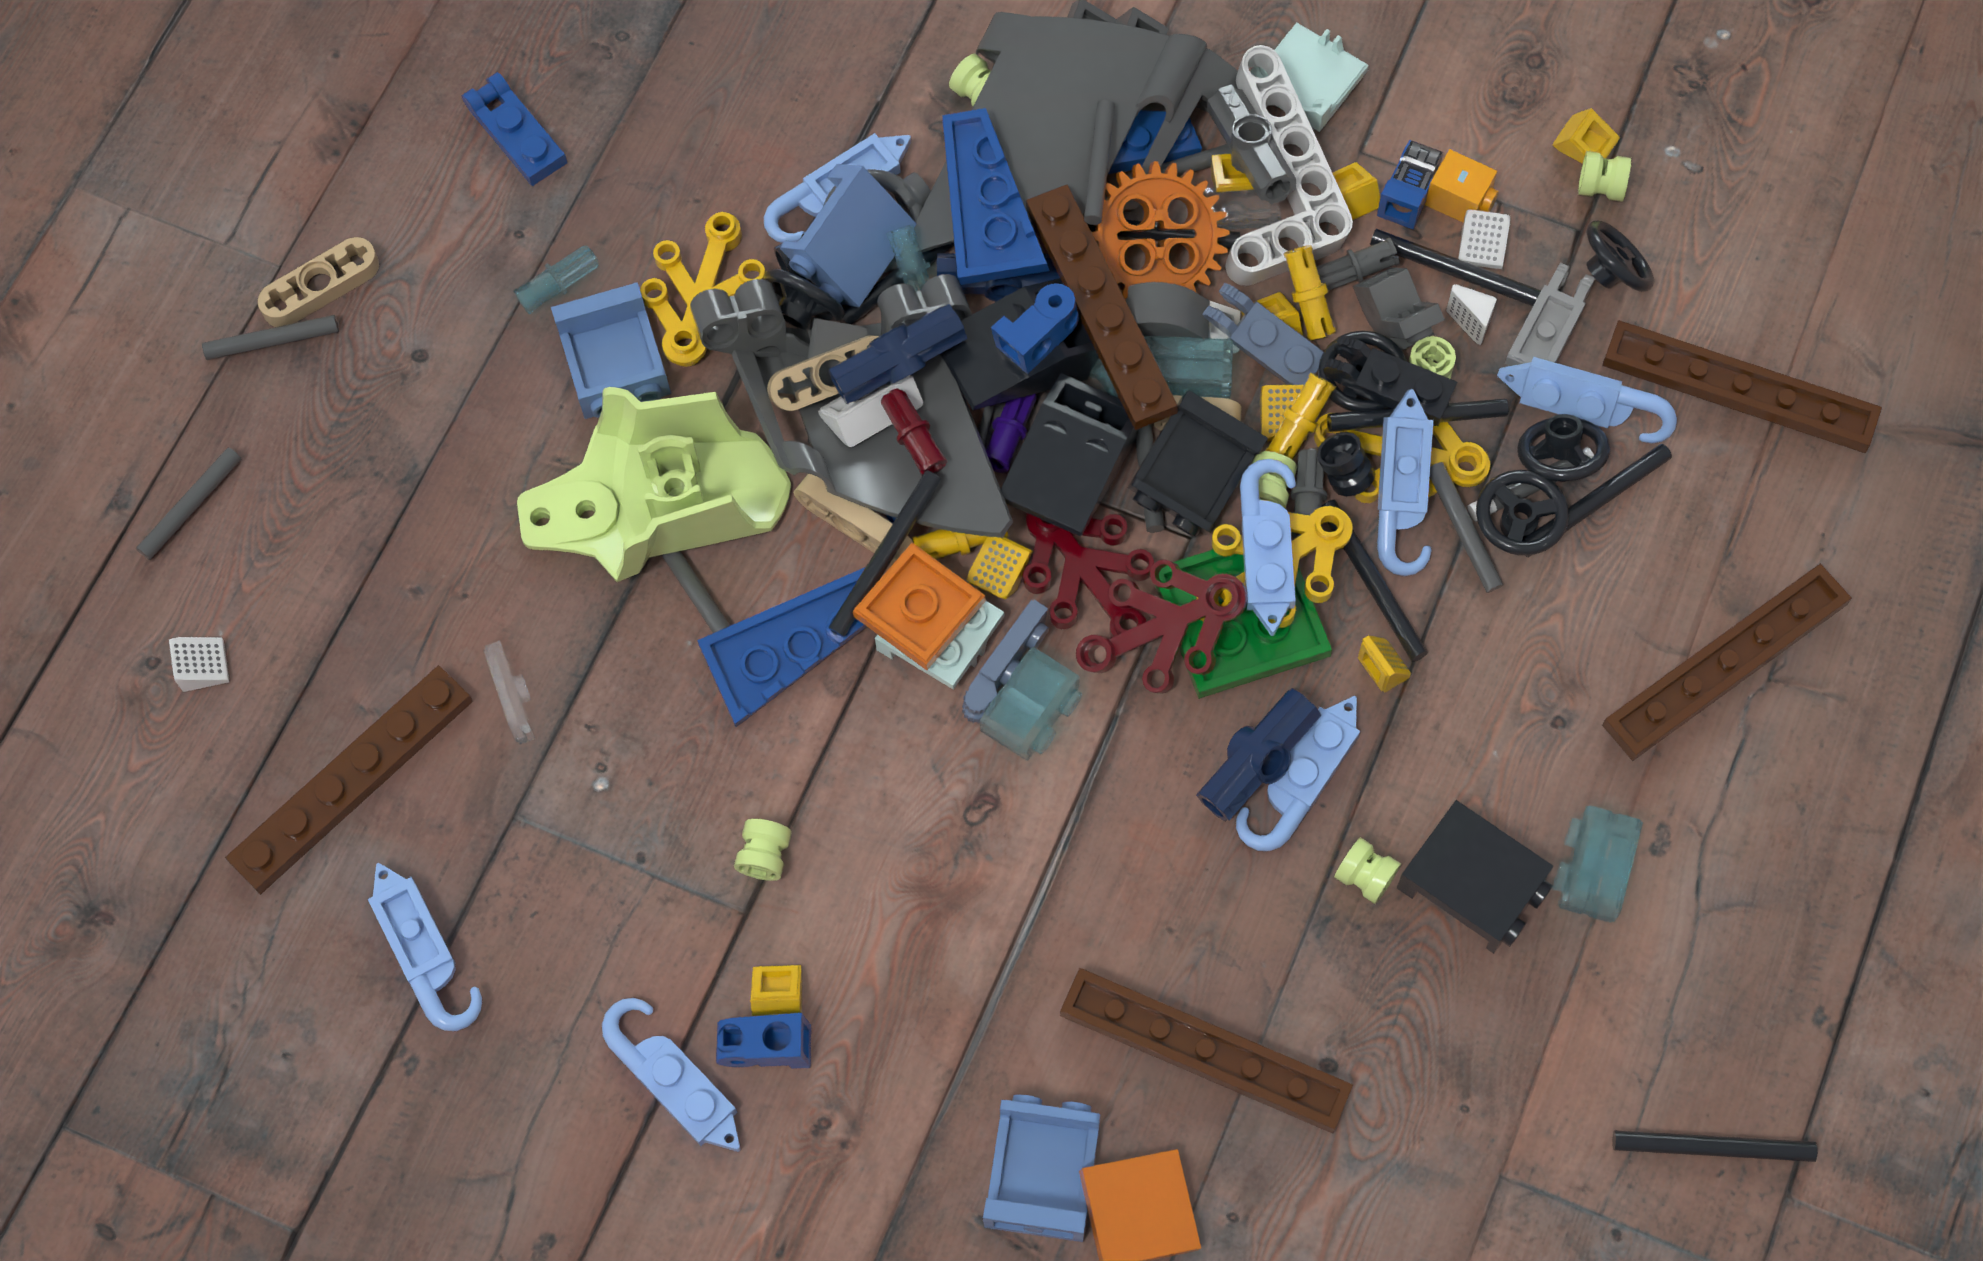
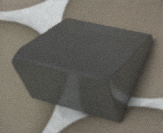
M814 318L808 359L868 336L869 330L863 326ZM852 351L846 352L845 356L847 358L851 357ZM831 359L825 361L821 366L833 367L839 362Z

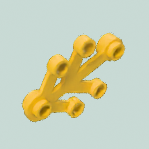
M715 213L706 222L705 233L708 246L695 283L681 262L680 249L675 242L670 240L661 241L653 250L657 267L666 271L687 305L682 321L668 303L667 287L662 280L657 278L648 279L640 288L644 305L653 309L666 331L662 339L663 352L669 361L679 366L688 367L695 365L701 360L707 350L701 342L690 309L692 299L700 292L714 288L722 289L729 296H734L735 291L740 285L753 280L745 277L749 271L760 273L754 279H764V265L758 260L749 259L739 266L737 275L714 286L725 252L735 249L742 239L740 223L730 213ZM721 225L730 226L725 231H717L715 229ZM665 252H672L675 254L671 259L668 260L660 258L661 255ZM652 290H660L662 292L656 298L647 296ZM682 339L692 340L687 346L677 345V342Z
M1328 414L1318 419V426L1314 431V441L1318 448L1325 440V434L1349 432L1359 437L1365 453L1381 456L1382 436L1354 430L1329 432L1327 427ZM1440 422L1439 426H1433V434L1444 450L1431 448L1430 467L1443 462L1453 483L1462 487H1473L1482 483L1490 470V460L1484 449L1472 442L1463 443L1448 422ZM1468 462L1474 467V470H1462L1458 464ZM1380 468L1375 470V478L1372 482L1375 490L1370 493L1362 492L1355 495L1358 501L1372 503L1378 499ZM1430 477L1428 498L1437 493Z
M1333 506L1320 507L1310 516L1288 512L1290 514L1291 532L1302 534L1291 541L1294 587L1299 560L1316 549L1314 571L1307 577L1304 591L1310 601L1315 603L1326 602L1332 596L1334 581L1331 577L1334 552L1343 548L1349 542L1353 529L1352 522L1343 510ZM1324 522H1330L1335 524L1338 529L1334 532H1326L1322 529L1321 525ZM1220 525L1213 532L1212 548L1221 556L1243 555L1242 535L1232 525ZM1228 535L1235 542L1225 546L1219 543L1218 538ZM1245 572L1236 576V578L1245 586ZM1320 581L1326 584L1328 589L1324 592H1316L1311 588V584ZM1223 590L1219 594L1224 600L1221 606H1227L1232 600L1231 592ZM1296 606L1294 609H1288L1289 615L1283 618L1279 628L1287 627L1293 622ZM1274 619L1268 620L1270 623L1276 622Z

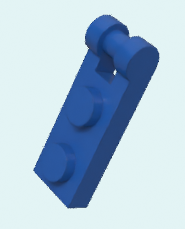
M497 72L487 78V84L477 91L472 88L461 95L471 114L531 186H534L567 164L564 152L513 93L500 73ZM498 99L502 105L490 111L486 105Z

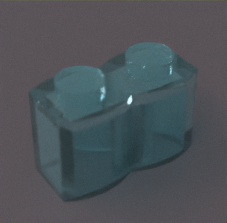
M1032 647L980 720V731L1026 761L1031 758L1035 751L1043 754L1056 734V730L1051 728L1061 714L1069 717L1082 697V693L1078 691L1080 676L1035 647Z

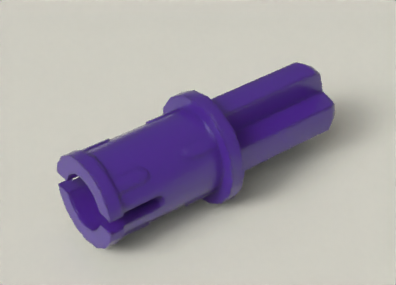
M1036 394L1006 401L1001 416L993 420L992 427L994 432L986 449L993 471L1005 473L1009 470V464L1019 440L1026 438L1027 430L1025 426L1037 399Z

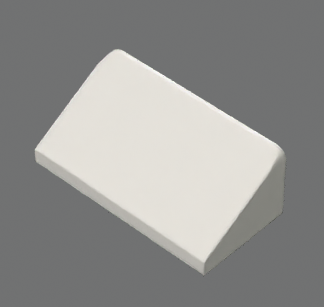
M909 375L893 384L888 382L849 404H845L840 396L821 407L818 413L845 445L854 447L892 424L881 405V398L891 390L898 388L905 391L916 410L923 405V400L913 376Z

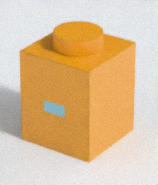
M1449 149L1430 182L1425 205L1462 223L1464 222L1467 210L1490 212L1499 194V190L1493 188L1498 171Z

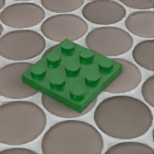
M1214 550L1174 562L1180 567L1181 571L1206 581L1218 574H1229L1236 577L1244 572L1243 555L1221 556ZM1169 566L1163 567L1159 573L1161 582L1165 583L1172 577V569ZM1299 566L1295 583L1296 611L1293 622L1287 627L1278 628L1275 635L1271 636L1255 612L1247 610V605L1240 616L1234 620L1226 621L1213 650L1216 657L1214 669L1206 675L1194 674L1188 670L1198 699L1331 657V645L1314 603L1305 595V581ZM1155 585L1161 599L1179 606L1197 598L1176 587L1164 589ZM1220 596L1218 597V602L1221 605L1224 600ZM1201 619L1188 626L1179 649L1183 660L1186 652L1196 645L1203 625ZM1199 652L1195 655L1193 663L1197 669L1205 666L1207 661L1205 653Z

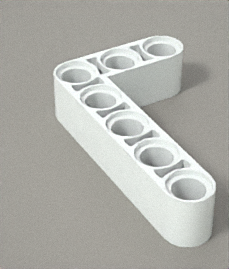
M1263 45L1253 46L1246 51L1237 72L1236 84L1238 89L1243 90L1257 115L1265 117L1270 122L1272 140L1296 177V189L1287 195L1295 215L1244 234L1236 239L1227 257L1225 268L1229 278L1236 284L1243 286L1253 285L1289 271L1286 258L1283 255L1288 250L1282 248L1278 239L1284 237L1291 238L1297 243L1298 247L1312 245L1314 260H1318L1340 250L1352 229L1353 223L1351 213L1279 55L1272 48ZM1261 67L1267 72L1268 76L1265 78L1255 77L1251 74L1249 68ZM1270 105L1279 106L1286 115L1275 117L1267 111L1266 107ZM1284 145H1297L1303 151V155H1290L1284 149ZM1303 183H1312L1320 189L1321 195H1309L1302 189L1301 185ZM1319 223H1332L1337 227L1339 234L1327 235L1321 230ZM1241 253L1252 254L1258 260L1259 265L1254 267L1245 266L1238 259V255Z

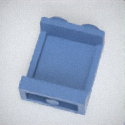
M836 164L827 178L837 188L802 238L797 242L785 240L780 249L790 259L789 265L796 273L810 279L817 287L827 292L841 305L860 307L916 226V222L864 166Z
M638 282L551 307L585 419L600 417L602 411V391L607 387L628 390L640 402L660 400L663 396L671 394Z
M1013 1095L1012 1101L1001 1100L1000 1120L989 1192L983 1215L984 1228L1083 1242L1088 1210L1079 1170L1094 1166L1100 1114L1091 1112V1106L1078 1102H1063L1061 1108L1042 1105V1099L1029 1095Z

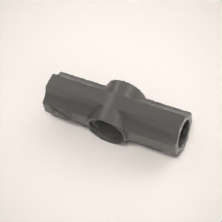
M1233 85L1219 88L1216 94L1208 99L1207 111L1231 150L1232 166L1236 170L1245 173L1260 200H1266L1270 205L1284 201L1287 195L1296 189V177L1272 140L1270 122L1265 117L1257 115L1242 89H1236Z

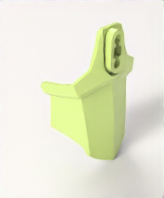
M607 387L602 391V411L582 464L543 485L521 493L518 497L517 506L521 538L524 546L529 549L562 551L595 557L614 580L619 582L640 573L649 557L772 531L786 508L792 485L786 471L778 466L769 446L756 433L740 430L724 409L716 392L640 402L628 390ZM592 510L595 512L590 518H580L585 511ZM541 518L550 519L546 525H535Z

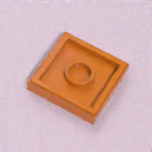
M911 543L853 610V615L857 620L922 668L928 670L982 607L986 599L983 593L914 543Z
M1178 1149L1085 1167L1079 1170L1099 1261H1151L1201 1249Z

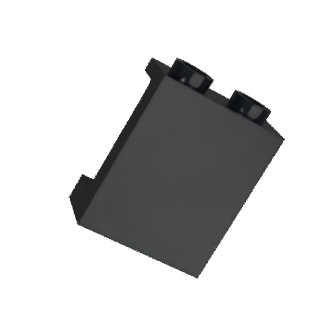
M1188 390L1182 395L1177 404V414L1169 417L1127 488L1136 493L1132 499L1134 502L1155 514L1159 508L1165 510L1175 517L1172 522L1175 527L1192 537H1196L1199 532L1204 535L1211 534L1215 527V521L1242 478L1243 473L1254 456L1259 454L1268 438Z
M1455 800L1401 874L1397 889L1411 899L1418 892L1485 938L1488 941L1486 949L1494 954L1502 942L1511 947L1526 925V922L1520 919L1529 904L1538 909L1552 889L1553 885L1546 880L1553 865Z

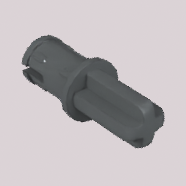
M1387 238L1385 241L1353 252L1352 249L1346 250V256L1317 266L1321 283H1326L1329 291L1355 280L1360 283L1363 281V277L1392 266L1400 265L1399 257L1395 256L1397 251L1391 238Z
M1316 448L1300 450L1298 453L1296 488L1292 489L1290 495L1295 500L1294 513L1310 516L1316 509L1322 507V502L1327 500L1328 494L1323 490L1324 470L1318 461V450ZM1292 532V537L1294 539L1302 535L1299 533Z

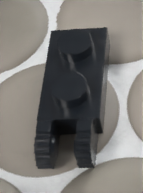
M1338 337L1333 346L1336 354L1363 366V369L1360 373L1353 365L1330 358V360L1327 359L1322 369V373L1328 379L1353 389V393L1394 410L1407 390L1413 389L1427 419L1433 420V426H1439L1458 382L1375 348L1371 350L1364 342L1357 339L1354 340L1352 337ZM1409 398L1406 403L1411 407L1413 401Z

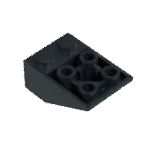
M1060 278L1025 286L961 320L968 339L940 354L972 410L1051 390L1061 373L1080 382L1088 379L1099 356L1080 317L1075 329L1028 374L995 346L991 327L1003 316L1007 317L1012 323L1015 322L1027 309L1035 304L1036 296L1042 288L1054 283L1063 284Z
M1061 373L1043 401L1001 488L1006 504L1081 537L1133 448L1139 430L1134 429L1120 399Z

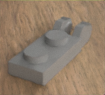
M1560 263L1548 286L1544 285L1508 353L1505 364L1513 366L1532 362L1533 357L1556 363L1584 310L1585 300L1590 293L1595 278L1586 274L1580 280L1574 297H1571L1559 291L1568 278L1570 266Z

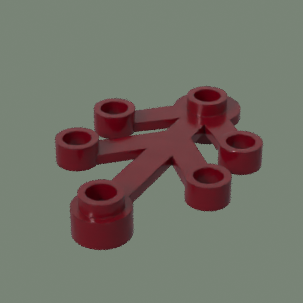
M1027 513V529L1036 541L1031 564L1023 572L1025 588L1033 594H1041L1049 589L1051 585V571L1048 566L1054 544L1065 558L1058 597L1052 602L1049 609V618L1054 627L1069 629L1076 623L1077 606L1075 603L1080 579L1111 619L1109 628L1110 638L1127 631L1120 626V623L1125 619L1135 621L1137 626L1147 622L1140 611L1133 608H1122L1111 602L1108 595L1110 585L1099 570L1127 574L1133 580L1143 581L1150 577V570L1154 564L1151 553L1144 549H1136L1130 552L1129 555L1081 547L1072 536L1075 534L1053 524H1046L1041 519ZM1117 514L1107 515L1102 520L1092 518L1082 536L1101 538L1105 544L1116 546L1123 543L1127 537V522L1122 516ZM1110 525H1117L1122 531L1117 535H1110L1105 529ZM1136 560H1143L1148 564V567L1144 570H1136L1131 564ZM1033 573H1041L1046 579L1041 583H1033L1029 580V576ZM1060 608H1067L1071 611L1072 615L1067 619H1060L1055 615V612Z
M1163 559L1155 562L1150 570V578L1156 586L1164 589L1176 587L1198 597V599L1182 606L1140 590L1133 581L1127 579L1114 581L1108 592L1109 599L1114 605L1122 608L1134 607L1156 616V618L1110 639L1100 635L1084 637L1076 649L1078 664L1086 671L1105 673L1114 666L1118 656L1163 636L1152 665L1146 668L1143 673L1142 682L1144 687L1150 692L1166 693L1174 684V675L1171 669L1189 624L1205 617L1196 645L1186 652L1184 663L1186 668L1194 674L1206 675L1210 673L1216 665V657L1213 650L1225 621L1234 620L1240 616L1247 604L1246 588L1238 578L1229 574H1218L1206 581L1181 571L1180 567L1172 561ZM1169 566L1172 569V577L1168 582L1162 583L1159 573L1163 567ZM1128 585L1131 590L1128 600L1121 602L1118 598V591L1122 586ZM1223 590H1229L1232 600L1227 606L1222 607L1218 602L1219 594ZM1102 646L1106 650V658L1103 662L1096 663L1094 652L1098 647ZM1204 652L1207 658L1206 664L1203 668L1197 669L1193 663L1194 657L1197 653ZM1161 670L1165 680L1162 686L1156 688L1152 684V676L1156 671Z

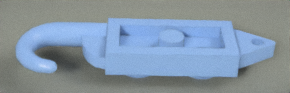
M874 133L804 177L801 184L775 199L767 207L764 215V228L768 235L780 243H783L785 240L795 242L800 240L801 235L805 232L786 233L779 228V219L797 206L811 216L816 217L823 208L829 192L835 186L827 177L836 164L864 166L866 170H884L896 175L901 173L900 163L911 144V136L902 135L878 138Z
M1533 357L1532 362L1500 368L1497 374L1505 384L1521 397V404L1556 414L1573 415L1601 427L1608 428V426L1622 424L1630 416L1633 408L1657 414L1662 420L1661 428L1654 433L1640 434L1639 440L1641 442L1651 444L1662 442L1669 438L1676 429L1677 416L1674 408L1667 400L1655 394L1623 386L1622 381Z
M1413 389L1407 390L1390 417H1384L1377 509L1379 510L1377 538L1379 559L1387 570L1401 576L1414 575L1424 569L1431 555V547L1428 545L1423 547L1420 556L1413 562H1403L1397 558L1395 553L1396 530L1408 529L1418 525L1424 519L1428 506L1433 420L1427 419ZM1409 398L1413 401L1411 407L1406 403Z
M1263 459L1248 466L1242 475L1240 483L1245 588L1248 597L1246 605L1247 610H1253L1269 634L1274 636L1288 609H1294L1295 607L1290 514L1280 504L1259 499V479L1262 475L1270 472L1281 475L1285 479L1287 486L1291 489L1296 486L1293 472L1287 465L1279 460ZM1274 619L1276 622L1270 623L1268 620Z
M1356 696L1327 709L1319 707L1320 718L1290 751L1291 760L1288 770L1281 779L1268 785L1267 796L1269 802L1275 810L1282 814V817L1269 834L1260 836L1250 831L1247 825L1249 809L1247 807L1240 809L1236 818V830L1240 839L1248 847L1257 851H1272L1280 848L1291 838L1359 738L1360 731L1356 729ZM1350 707L1352 711H1346L1344 708Z
M377 863L373 897L369 898L368 901L425 1016L434 1026L444 1031H458L468 1027L477 1019L481 1011L482 996L479 988L472 987L470 989L471 1003L465 1012L459 1015H451L446 1012L436 992L445 987L453 978L456 970L455 961L413 878L405 879L382 864ZM388 874L386 879H381L382 875Z
M637 998L622 999L614 1003L605 1013L602 1022V1034L608 1047L700 1146L704 1143H709L739 1152L741 1148L734 1115L737 1113L736 1108L673 1041L664 1036H653L634 1046L621 1032L619 1020L627 1011L639 1010L646 1015H650L653 1013V1007L644 1000ZM733 1136L734 1140L731 1143H727L726 1138Z

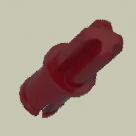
M896 388L881 398V405L898 432L896 440L900 445H905L915 461L921 476H923L926 470L935 474L943 469L948 461L929 432L931 425L927 420H921L905 391Z

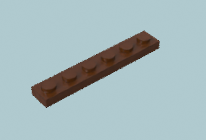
M1068 184L1027 199L1026 209L1063 285L1069 287L1074 293L1078 315L1134 429H1140L1177 414L1178 405L1087 223L1084 221V217Z
M1620 320L1617 322L1602 364L1604 367L1862 453H1866L1870 447L1882 410L1881 406Z
M1820 563L1608 716L1602 726L1628 757L1634 761L1847 606L1852 597Z
M438 665L225 857L226 860L261 895L473 702L470 695Z
M1079 968L1060 1010V1016L1332 1134L1335 1131L1353 1087L1351 1083L1082 968Z

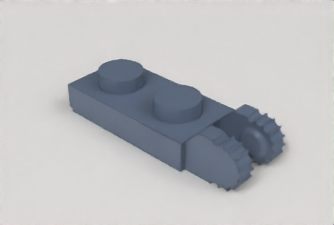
M1224 283L1219 290L1220 295L1245 315L1236 325L1221 310L1208 306L1203 312L1204 318L1226 334L1228 341L1287 385H1305L1310 372L1314 374L1317 372L1323 351L1257 301L1253 303L1248 296L1234 286Z
M1035 599L1029 602L970 684L969 691L965 692L962 713H964V718H967L968 721L979 724L980 721L984 722V719L988 718V714H991L996 707V690L1001 684L1006 687L1011 685L1023 666L1018 661L1028 647L1033 651L1036 650L1049 630V627L1045 625L1048 608Z

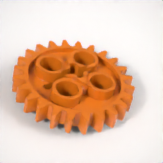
M1153 161L1150 164L1148 174H1145L1140 164H1136L1132 167L1133 179H1130L1123 171H1120L1116 174L1119 184L1118 188L1106 183L1105 194L1108 198L1104 200L1102 222L1094 225L1096 226L1095 232L1091 233L1116 283L1122 286L1120 291L1124 299L1128 298L1129 286L1147 282L1176 284L1196 292L1194 282L1203 286L1211 284L1208 276L1205 274L1206 270H1221L1222 267L1213 257L1214 254L1218 255L1228 252L1227 248L1217 244L1218 238L1230 234V231L1227 229L1217 228V221L1226 217L1227 213L1222 211L1213 212L1212 206L1220 197L1219 195H1213L1206 198L1203 195L1209 183L1207 180L1195 186L1191 184L1193 170H1187L1181 177H1177L1176 163L1169 164L1165 173H1161L1158 161ZM1174 199L1182 201L1188 210L1187 219L1182 224L1174 223L1168 216V205ZM1130 200L1138 202L1144 211L1143 220L1137 226L1128 223L1123 215V208ZM1155 223H1157V228L1160 231L1194 230L1195 232L1194 238H1167L1158 241V247H1156L1154 239L1119 240L1117 238V234L1120 231L1144 232L1153 229ZM1175 244L1185 247L1189 254V261L1183 269L1175 268L1169 261V251ZM1131 245L1138 246L1145 254V263L1138 271L1130 269L1125 263L1124 255L1127 248Z

